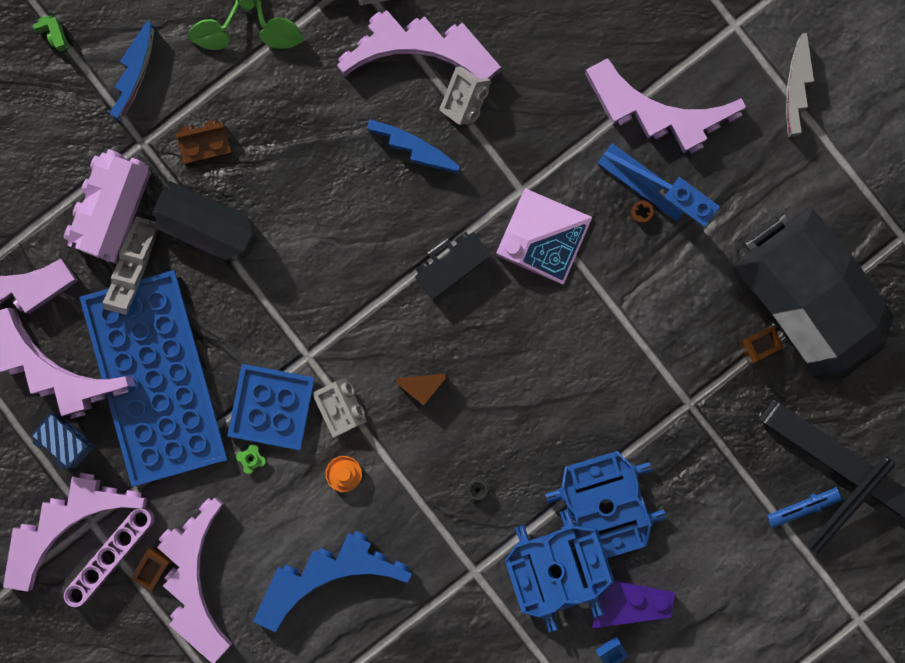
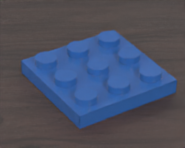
M242 364L227 436L301 450L315 378Z

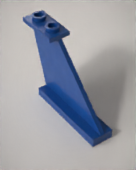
M613 143L597 163L675 221L678 220L682 213H686L703 227H706L720 208L719 205L680 177H678L673 185L665 182Z

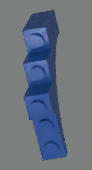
M355 531L354 534L348 533L337 559L333 558L334 553L321 547L319 551L314 549L302 576L298 574V569L285 564L284 568L279 566L253 622L276 632L294 605L318 586L341 577L361 574L389 576L408 583L412 572L408 571L410 566L397 560L395 564L386 561L387 556L375 550L372 554L369 553L368 550L372 544L367 541L369 536Z

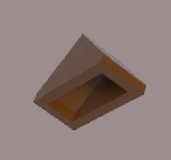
M774 326L738 342L748 364L754 363L784 348Z
M446 374L398 378L396 383L425 406L446 380Z
M148 548L131 579L149 592H152L173 561L156 548Z

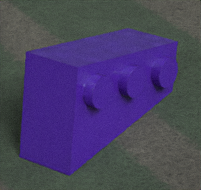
M615 580L599 600L604 615L595 618L593 615L591 627L598 628L671 618L675 592Z

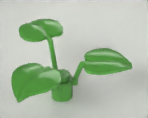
M236 0L223 26H220L216 20L206 19L196 23L188 33V39L202 48L208 50L223 49L230 41V36L225 30L229 27L238 7L241 6L243 9L249 10L256 6L260 24L264 28L259 36L265 44L273 48L286 49L294 47L304 40V36L296 24L286 18H273L266 23L262 13L261 0Z

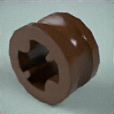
M644 200L635 203L631 209L633 220L641 224L650 221L654 213L653 206ZM642 205L643 209L648 208L647 218L643 219L641 215H636L635 211L639 210L638 206Z

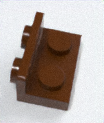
M218 120L205 122L204 127L195 128L194 125L186 126L180 129L181 132L175 133L184 165L232 154L226 125L223 122L219 123Z

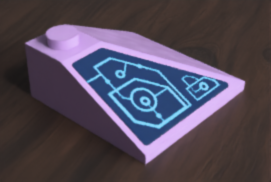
M524 189L496 256L563 285L592 217L528 189Z

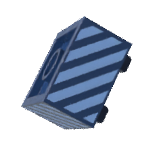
M50 413L30 435L34 438L32 443L37 448L43 446L57 459L55 464L60 468H64V466L67 469L77 468L96 447L63 416L57 413Z

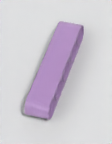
M139 508L130 513L65 590L64 600L69 606L78 607L89 601L154 523V515L151 510ZM140 512L147 516L148 520L145 526H140L136 522V516ZM123 531L131 535V542L128 545H124L120 541V535ZM107 550L115 554V561L112 564H108L104 560V553ZM91 569L99 574V579L96 583H92L88 579V572ZM75 588L81 590L83 594L80 602L74 601L71 596Z

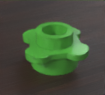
M250 445L246 451L238 452L236 455V459L244 466L243 471L247 474L252 473L258 466L262 467L265 465L266 460L264 457H261L257 445Z

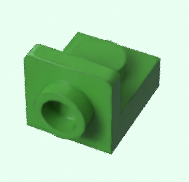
M45 16L38 19V23L33 24L34 30L38 33L50 30V32H47V38L51 47L55 46L60 52L69 49L61 22L56 17Z

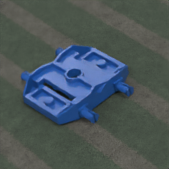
M618 451L566 466L561 488L545 493L546 498L555 495V497L546 499L548 504L561 499L565 500L575 525L595 528L601 531L636 520L637 523L599 534L607 558L646 547L651 525L667 519L666 515L656 518V516L665 514L664 509L651 514L647 513L637 477L652 472L651 468L641 470L649 467L650 463L632 466ZM623 476L622 480L602 485L580 493H576L575 491L586 486H590L609 479ZM606 499L613 503V510L608 514L602 513L599 509L601 501ZM570 540L571 547H575L573 540Z
M570 509L559 512L564 524L562 530L530 540L525 525L516 527L519 542L505 559L521 612L545 619L549 633L559 630L554 612L584 602L590 603L594 618L604 615L599 600L615 582L598 529L575 525ZM570 540L574 542L588 588L584 587ZM555 564L559 565L562 569V575L558 579L554 578L551 574V568Z

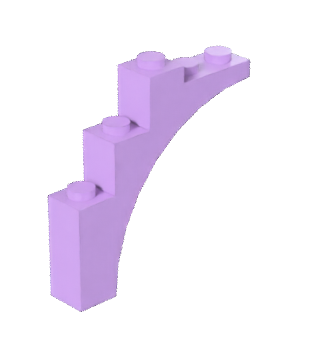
M387 10L384 13H376L369 20L371 24L368 25V28L373 35L370 37L368 35L364 36L357 43L359 47L352 53L350 51L345 52L338 59L340 63L337 64L339 71L346 76L359 66L380 57L394 54H421L439 58L457 67H463L479 79L488 78L491 80L501 71L500 65L463 23L458 27L456 24L451 26L444 33L446 37L443 38L424 16L421 20L418 18L413 20L407 26L408 31L405 32Z
M608 58L586 69L585 72L612 125L617 122L619 125H623L632 120L633 117L631 115L634 114L647 139L654 136L655 140L668 134L667 129L670 128L683 154L687 151L693 154L704 148L702 143L707 140L704 131L710 134L721 128L719 123L727 119L729 122L735 121L743 116L741 112L746 108L742 98L727 105L710 109H681L663 105L647 98L632 88L618 74Z
M62 259L30 273L0 276V305L14 296L15 299L12 301L20 312L24 310L25 313L31 314L78 282V279L66 261Z
M16 308L0 310V372H9L10 375L25 371L30 393H39L40 397L55 393L61 416L70 415L71 419L84 416V411L92 409L91 403L106 399L105 394L113 392L114 396L122 395L129 392V387L135 386L133 376L114 379H93L61 368L47 358L32 342L22 325Z
M80 473L79 477H72L67 505H65V500L50 498V502L42 503L38 530H35V525L21 524L20 528H13L3 587L22 591L33 590L37 571L46 553L55 541L72 525L89 515L106 509L120 507L146 508L147 498L141 497L142 492L127 490L126 494L117 493V488L102 486L101 491L99 490L100 480H94L93 474Z
M217 497L213 500L208 498L199 508L201 511L200 515L196 519L191 517L182 527L185 530L184 533L178 528L172 531L167 529L159 538L161 544L157 547L179 566L178 570L175 567L172 568L164 578L167 582L163 587L185 605L184 608L179 606L171 614L170 617L173 620L169 625L211 663H216L232 645V642L220 631L210 615L202 594L200 581V556L204 539L213 519L224 505Z

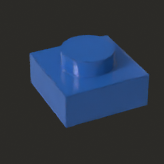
M617 637L595 650L603 663H620L629 657Z

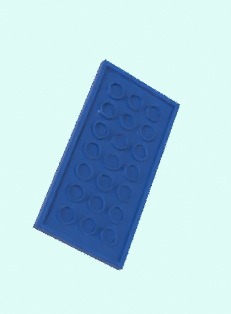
M173 270L141 279L127 315L103 309V301L109 289L79 297L102 379L133 376L135 386L128 388V393L114 396L113 392L106 394L131 486H138L228 460L176 271Z

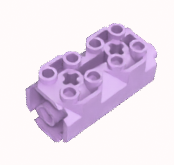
M108 149L107 154L102 153L100 157L95 155L91 161L90 169L92 173L89 179H85L81 192L85 194V199L83 203H76L72 213L75 218L72 226H67L64 239L68 240L67 246L82 250L84 253L117 264L119 252L131 228L151 171L148 170L149 166L145 165V162L131 158L129 162L125 160L126 158L122 154Z

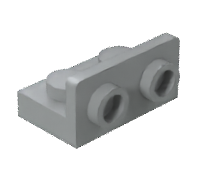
M456 67L439 110L459 125L474 123L479 117L480 108L489 93L491 80L488 78L479 79L465 68Z
M347 378L335 381L312 393L333 438L367 422L364 409L359 405L354 395V388Z

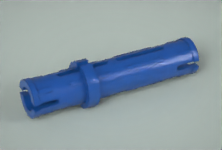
M834 487L818 495L811 494L810 498L767 514V518L772 529L813 512L818 514L822 512L823 508L842 502L837 488ZM823 499H826V501H823V502H821V503L815 504V505H813V506H811V507H808V508L806 507V506H808V505H811V504H814V503H816V502H818V501H821V500H823ZM798 509H802L801 511H798L786 517H782L783 515H786Z

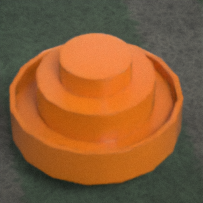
M339 456L328 464L326 480L334 490L349 492L360 484L362 469L354 458Z

